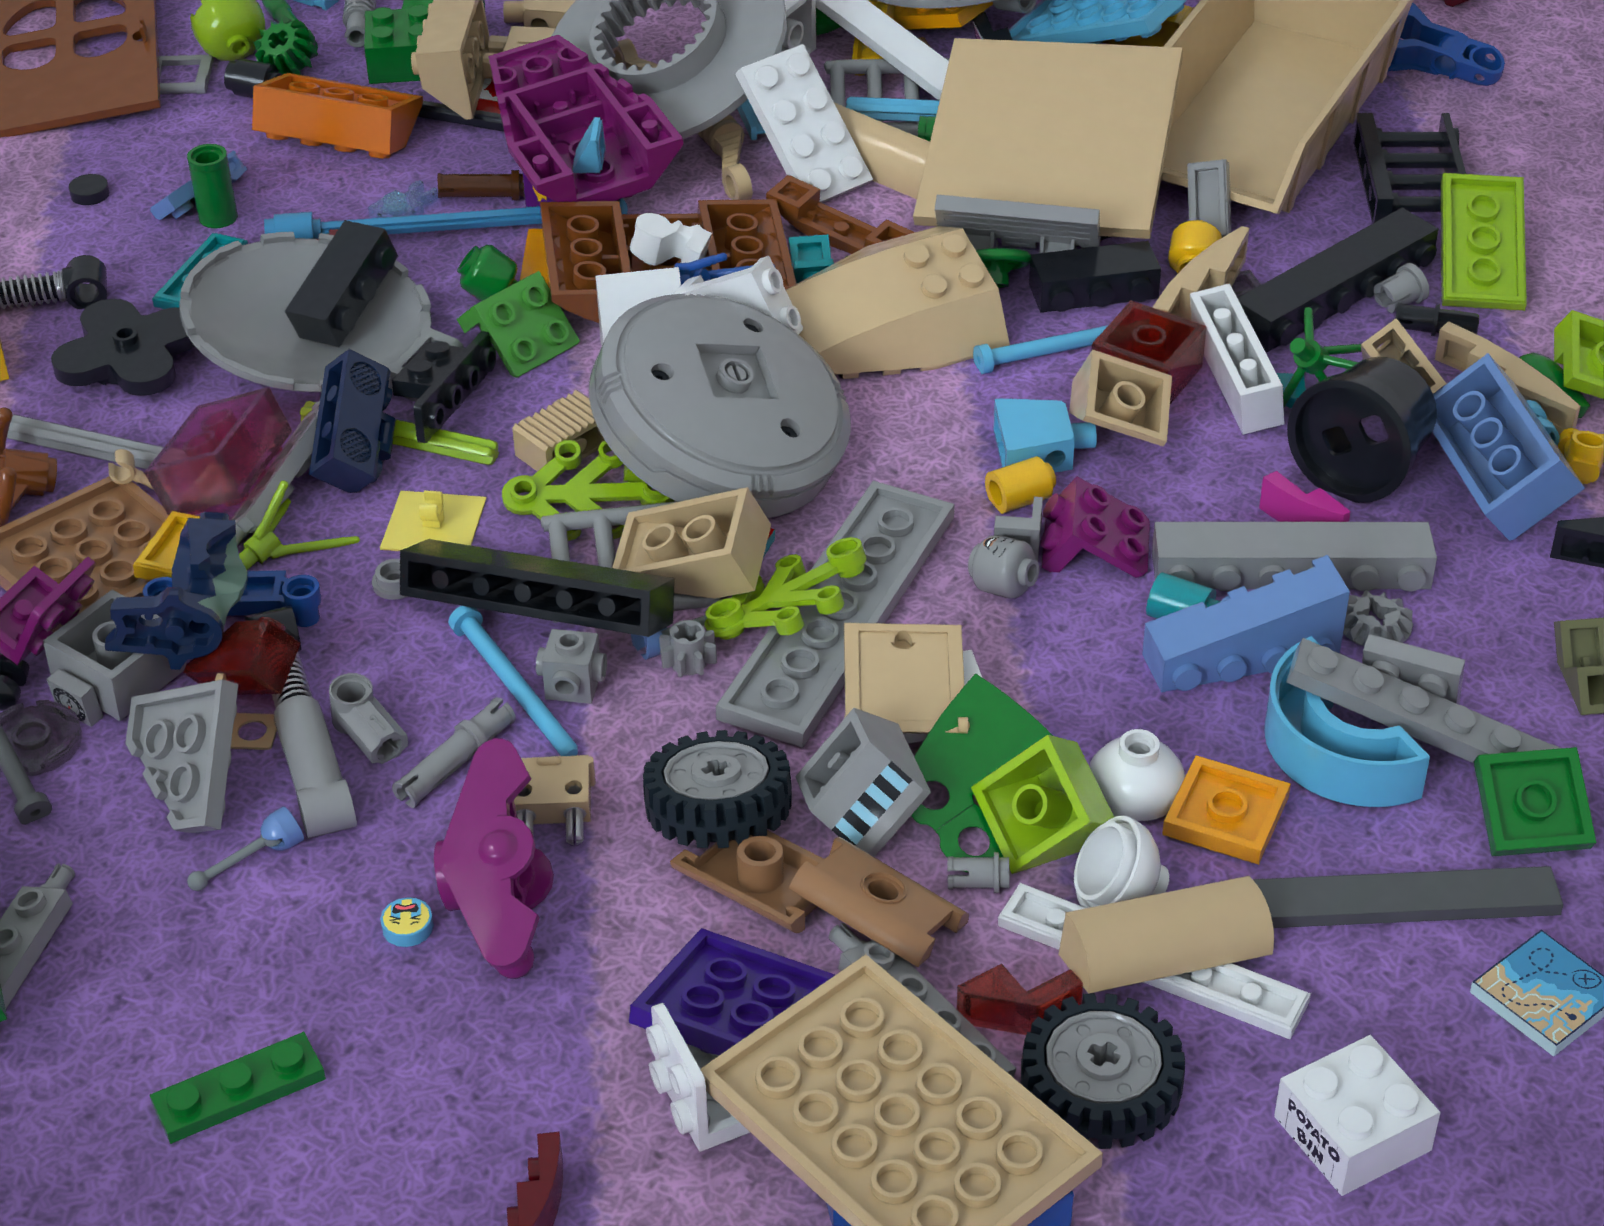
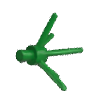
M1310 307L1304 310L1305 340L1303 338H1295L1290 344V351L1294 354L1293 358L1298 368L1283 392L1284 407L1306 373L1315 375L1320 382L1327 378L1324 370L1328 365L1349 369L1358 363L1329 355L1361 352V344L1323 347L1317 341H1314L1313 310Z

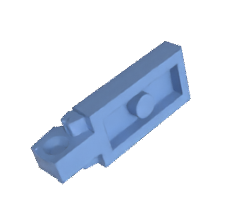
M235 151L227 155L232 183L247 170ZM188 181L152 206L150 211L154 217L161 220L171 213L177 219L193 208L194 205L190 201L194 197L192 181Z

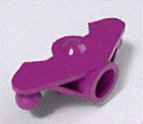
M494 738L479 746L473 756L445 839L436 842L434 848V868L437 887L445 908L449 911L461 910L485 960L502 976L509 979H518L526 976L533 968L535 957L531 943L540 917L531 909L535 908L547 897L553 885L554 872L549 859L541 850L535 848L536 844L531 830L517 817L514 799L532 778L514 745L503 738Z

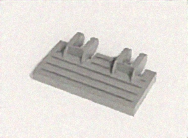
M938 194L936 196L935 215L937 226L963 228L975 250L997 248V238L1002 240V245L1036 248V243L1040 242L1039 253L1077 249V246H1081V248L1100 246L1099 209Z

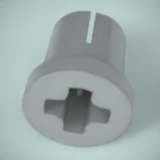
M1407 263L1399 267L1395 275L1374 286V297L1379 305L1388 308L1386 310L1393 313L1397 311L1398 302L1402 304H1410L1413 301L1420 303L1427 299L1429 296V284L1419 267L1412 263Z

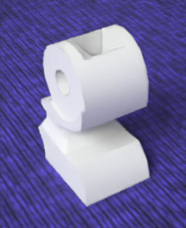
M644 213L636 219L635 232L629 248L636 257L650 265L656 266L672 257L680 258L681 263H688L706 257L712 233L706 231L700 225L689 227L683 225L679 220L672 224L659 214Z

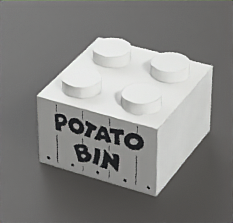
M1368 1035L1280 1078L1274 1117L1338 1193L1343 1196L1432 1151L1440 1111L1371 1035Z

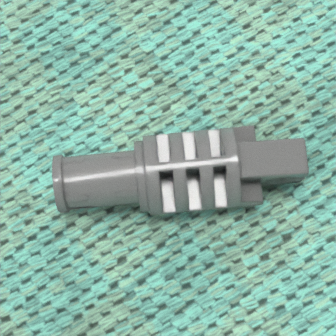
M377 0L344 1L342 18L343 24L346 27V42L353 47L364 46L365 11L375 10Z

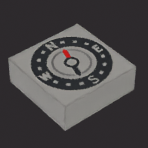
M57 669L46 679L57 709L90 727L103 718V713L92 685L60 669Z

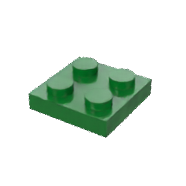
M1577 747L1483 754L1476 757L1474 767L1492 857L1591 849L1597 843Z

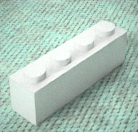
M1230 283L1190 293L1192 332L1242 434L1284 425L1283 385Z

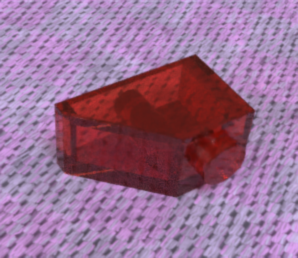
M260 617L258 620L236 621L223 632L222 641L216 650L206 656L192 659L186 664L183 673L198 684L215 681L217 673H225L227 681L238 684L237 695L281 694L301 643L285 632V626L275 619Z

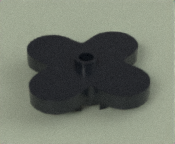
M105 299L95 302L84 309L80 316L84 337L59 346L53 352L51 362L56 379L65 385L86 386L96 382L103 385L110 383L119 385L122 390L129 394L145 396L162 392L170 387L176 378L173 356L188 351L195 346L182 326L180 307L167 308L148 315H141L135 306L126 300Z

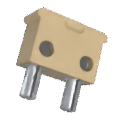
M577 755L521 758L532 779L514 799L518 819L526 824L532 834L533 824L566 823V842L574 845V823L576 822L577 845L582 843L583 822H591V787L596 784L593 757Z

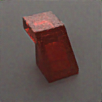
M1000 964L957 986L956 1009L973 1026L1026 1035L1027 1032L1031 1031V1025L1037 1017L1043 1019L1044 1011L1054 1004L1061 1010L1062 1000L1072 996L1078 1005H1081L1083 982L1070 969L1026 991L1004 965Z

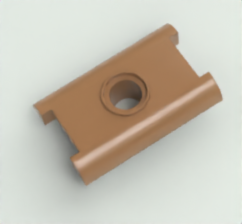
M767 830V836L753 837L749 835V838L742 841L739 845L735 840H730L728 848H718L716 842L700 856L684 849L670 861L671 867L678 872L794 933H800L805 930V917L818 907L790 890L789 886L796 872L806 861L816 866L824 858Z
M841 837L834 839L829 856L818 865L814 866L806 861L796 872L789 886V889L916 967H919L930 957L935 943V938L931 935L942 925L957 933L969 920V913Z

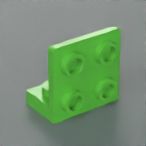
M540 271L475 304L457 318L464 333L476 327H479L481 331L489 332L491 343L513 377H519L580 342L561 307L551 301L550 288Z

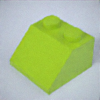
M1046 735L971 787L1003 857H1009L1011 874L1080 852L1089 835L1097 827L1114 817L1078 743L1051 735Z

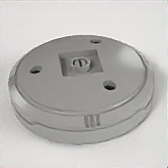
M672 294L651 298L635 305L622 314L610 328L590 375L589 401L597 427L606 443L622 463L638 478L677 502L748 487L767 518L791 513L811 502L824 489L844 455L851 432L850 411L848 403L845 401L846 397L843 395L844 391L840 388V382L822 356L800 335L775 318L755 308L725 298L710 295L702 296L700 294L696 296L693 294Z

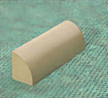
M834 103L873 178L872 181L917 199L930 141Z
M1250 876L1066 912L1058 955L1089 994L1272 955L1274 950V929L1271 913L1262 891Z

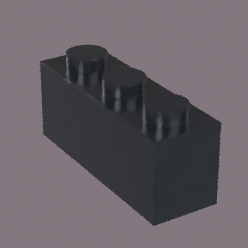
M344 220L285 310L299 338L336 347L342 345L349 332L355 327L356 321L369 301L373 299L376 290L388 271L393 268L398 257L384 228Z
M1149 241L1031 254L1029 286L1040 313L1051 311L1063 312L1069 309L1092 306L1104 307L1109 304L1134 301L1144 302L1159 298L1161 267Z

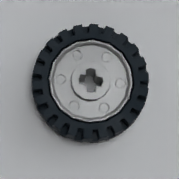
M717 730L715 737H709L707 731L696 733V740H692L687 735L678 738V746L669 742L662 746V752L655 751L650 756V762H646L644 766L643 791L648 822H651L652 828L656 832L662 831L664 838L672 840L677 837L678 844L688 846L693 840H696L697 848L708 849L710 842H717L718 848H728L730 840H735L739 845L742 841L748 839L749 835L753 837L767 836V829L775 831L781 826V820L786 821L789 816V809L792 806L789 760H787L783 750L778 751L777 744L772 741L765 743L762 736L755 734L748 740L747 732L736 731L733 737H729L727 730Z
M1095 993L1083 994L1081 1005H1078L1072 996L1062 1000L1061 1010L1054 1004L1044 1011L1043 1019L1037 1017L1031 1025V1031L1026 1034L1021 1059V1085L1089 1142L1091 1138L1098 1139L1099 1149H1111L1113 1139H1118L1122 1148L1134 1145L1136 1135L1143 1142L1154 1136L1156 1127L1162 1131L1169 1124L1170 1116H1174L1179 1107L1185 1076V1054L1182 1052V1042L1178 1035H1173V1026L1166 1019L1158 1022V1012L1150 1006L1140 1013L1139 1001L1129 997L1124 1006L1117 1004V994L1106 993L1104 1003H1097Z

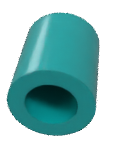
M1161 572L1150 590L1146 614L1158 619L1200 602H1204L1209 607L1220 603V601L1216 600L1215 589Z

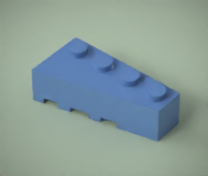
M1325 555L1312 560L1313 568L1295 575L1292 574L1290 569L1272 575L1273 583L1248 592L1245 586L1229 591L1227 592L1228 596L1215 605L1207 607L1204 602H1200L1145 623L1142 655L1160 691L1166 692L1176 689L1188 691L1202 684L1218 681L1234 682L1243 676L1264 672L1273 673L1276 664L1284 653L1299 643L1302 638L1306 639L1310 636L1321 646L1340 653L1350 591L1329 556Z

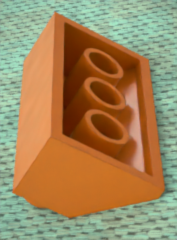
M286 73L253 86L252 130L265 132L266 137L270 139L285 140L293 137L299 138L300 143L303 145L320 146L326 143L334 145V149L341 152H355L357 149L369 151V156L374 158H390L392 153L406 147L421 110L423 96Z

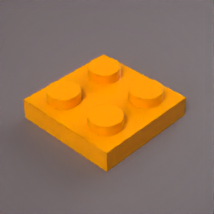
M1196 755L1164 819L1162 835L1259 865L1289 798L1291 783Z

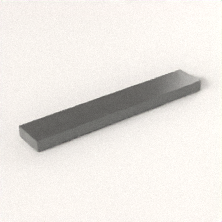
M1551 866L1253 879L1266 899L1272 917L1273 928L1561 915L1564 905Z

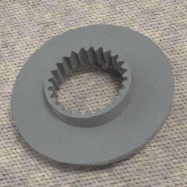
M576 0L566 11L552 36L560 35L588 54L589 62L592 64L601 63L607 67L609 75L617 81L622 78L632 85L633 92L637 95L645 93L652 98L683 139L716 124L748 99L735 75L736 72L744 66L780 53L787 30L784 0H679L682 6L691 1L693 7H698L707 19V21L701 23L704 32L694 35L697 42L695 44H686L684 46L685 53H674L672 61L669 63L662 59L655 68H652L650 64H645L642 70H638L636 65H632L627 69L622 62L616 64L614 60L615 53L612 50L619 45L616 37L625 35L623 27L633 26L635 24L634 17H645L647 9L652 8L657 11L661 4L665 2L668 7H671L676 0Z

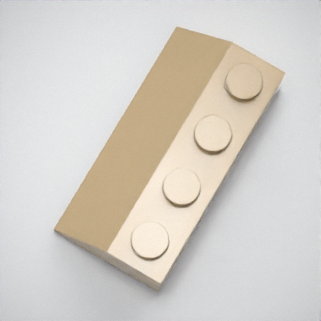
M433 0V3L428 5V17L423 20L422 35L417 37L416 52L411 54L414 75H419L423 90L464 119H473L485 80L483 78L482 60L484 53H488L490 38L483 0Z

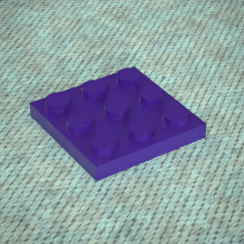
M701 928L630 1005L629 1023L644 1029L652 1026L651 1007L664 1003L686 1044L697 1047L708 1054L721 1055L831 979L835 974Z

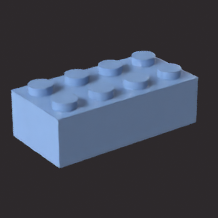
M1488 353L1433 394L1437 409L1433 434L1484 515L1508 540L1516 539L1585 489L1514 382Z

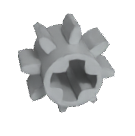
M693 620L679 621L671 627L670 635H660L659 637L663 669L672 667L678 673V677L695 674L703 675L706 663H717L714 631L709 630L705 632L704 627L699 622Z

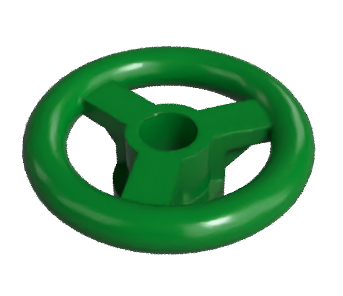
M989 248L976 250L998 288L1009 286L1008 272L1010 270L1026 267L1031 262V254L1021 249Z

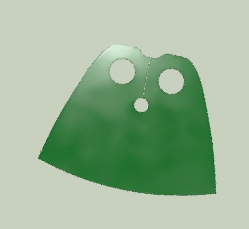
M975 673L941 714L914 756L926 782L936 781L943 784L949 792V801L943 808L936 810L926 808L921 804L911 817L917 823L933 828L939 835L940 849L947 858L948 856L994 857V852H999V857H1003L980 806L973 802L974 793L971 787L1046 735H1053L1007 694ZM958 717H968V722L970 723L968 734L946 733V731L958 727ZM977 827L985 831L990 840L989 849L979 856L966 854L958 843L959 834L963 829Z

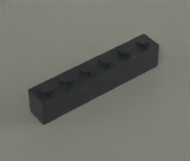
M1400 208L1238 297V300L1266 352L1281 344L1286 346L1297 335L1304 332L1305 308H1312L1313 326L1316 329L1324 320L1338 312L1341 314L1345 313L1357 301L1365 297H1373L1375 294L1374 286L1395 275L1399 267L1407 263H1412L1417 267L1428 266L1435 258L1437 252L1436 241L1439 228L1404 208Z
M432 539L424 540L400 550V595L646 637L673 624L675 578Z

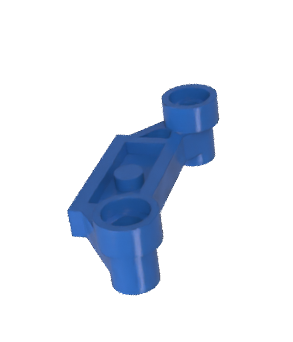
M286 570L247 571L248 581L240 601L227 614V616L250 615L291 605L297 626H312L320 619L318 606L322 598L319 582L310 575H296L288 579ZM159 577L149 581L143 588V596H158L167 587H172V578Z

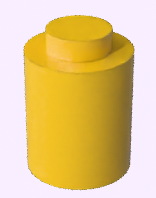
M1038 456L990 471L985 476L987 496L1001 514L1033 504L1034 497H1043V500L1050 498L1053 493V487L1056 486V475L1052 466Z

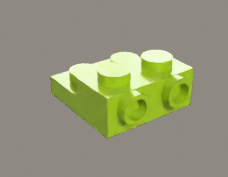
M1571 310L1554 328V362L1563 365L1564 387L1604 399V320Z

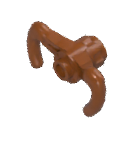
M6 407L0 408V527L8 524L11 510L25 494L43 496L44 492L53 493L57 477V459L48 457V453L5 448L13 417L11 410Z

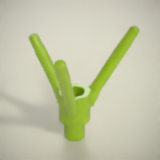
M283 480L279 483L260 525L253 536L243 544L244 550L239 553V557L246 570H248L256 562L262 564L269 557L275 559L290 554L336 548L358 543L360 539L358 536L282 545L273 531L291 504L289 498L281 504L289 485L287 481Z

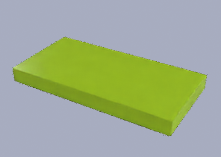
M1443 173L1441 179L1442 306L1525 311L1527 296L1524 177Z

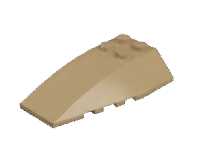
M937 226L866 246L786 289L792 305L797 308L801 317L803 330L799 335L822 356L834 374H840L842 379L859 378V373L882 371L883 376L901 374L902 369L920 368L921 371L935 370L973 359V350L977 345L988 344L991 349L1010 345L999 289L963 228Z

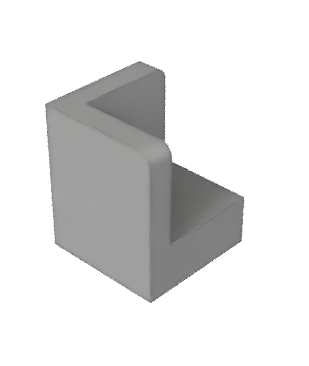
M1034 497L1032 518L995 515L994 535L1027 542L1033 548L1035 560L1037 561L1043 497Z

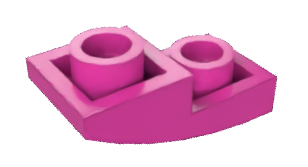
M1278 471L1263 477L1259 508L1277 521L1349 522L1351 511L1323 489L1318 488L1306 494Z

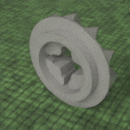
M1367 590L1364 591L1361 597L1349 595L1343 634L1348 639L1365 646L1369 634L1401 643L1409 638L1413 629L1412 610L1404 608L1402 599L1390 600L1385 592L1380 596H1374ZM1369 611H1372L1373 614H1376V616L1379 619H1384L1383 625H1381L1379 620H1376L1374 616L1369 615Z

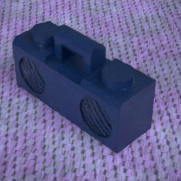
M348 349L325 366L309 471L310 476L348 493H357L378 479L383 467L382 460L391 458L396 419L393 416L382 412L387 408L392 398V389L388 387L390 378L388 367L351 349Z

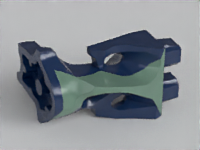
M202 512L200 518H188L180 533V540L172 567V587H167L158 596L117 597L112 602L110 608V617L114 621L116 628L105 639V651L163 655L168 658L171 670H180L187 660L206 656L217 649L223 638L227 614L240 601L248 581V572L238 553L235 520H229V515L221 512ZM155 614L160 616L159 618L153 619V616Z

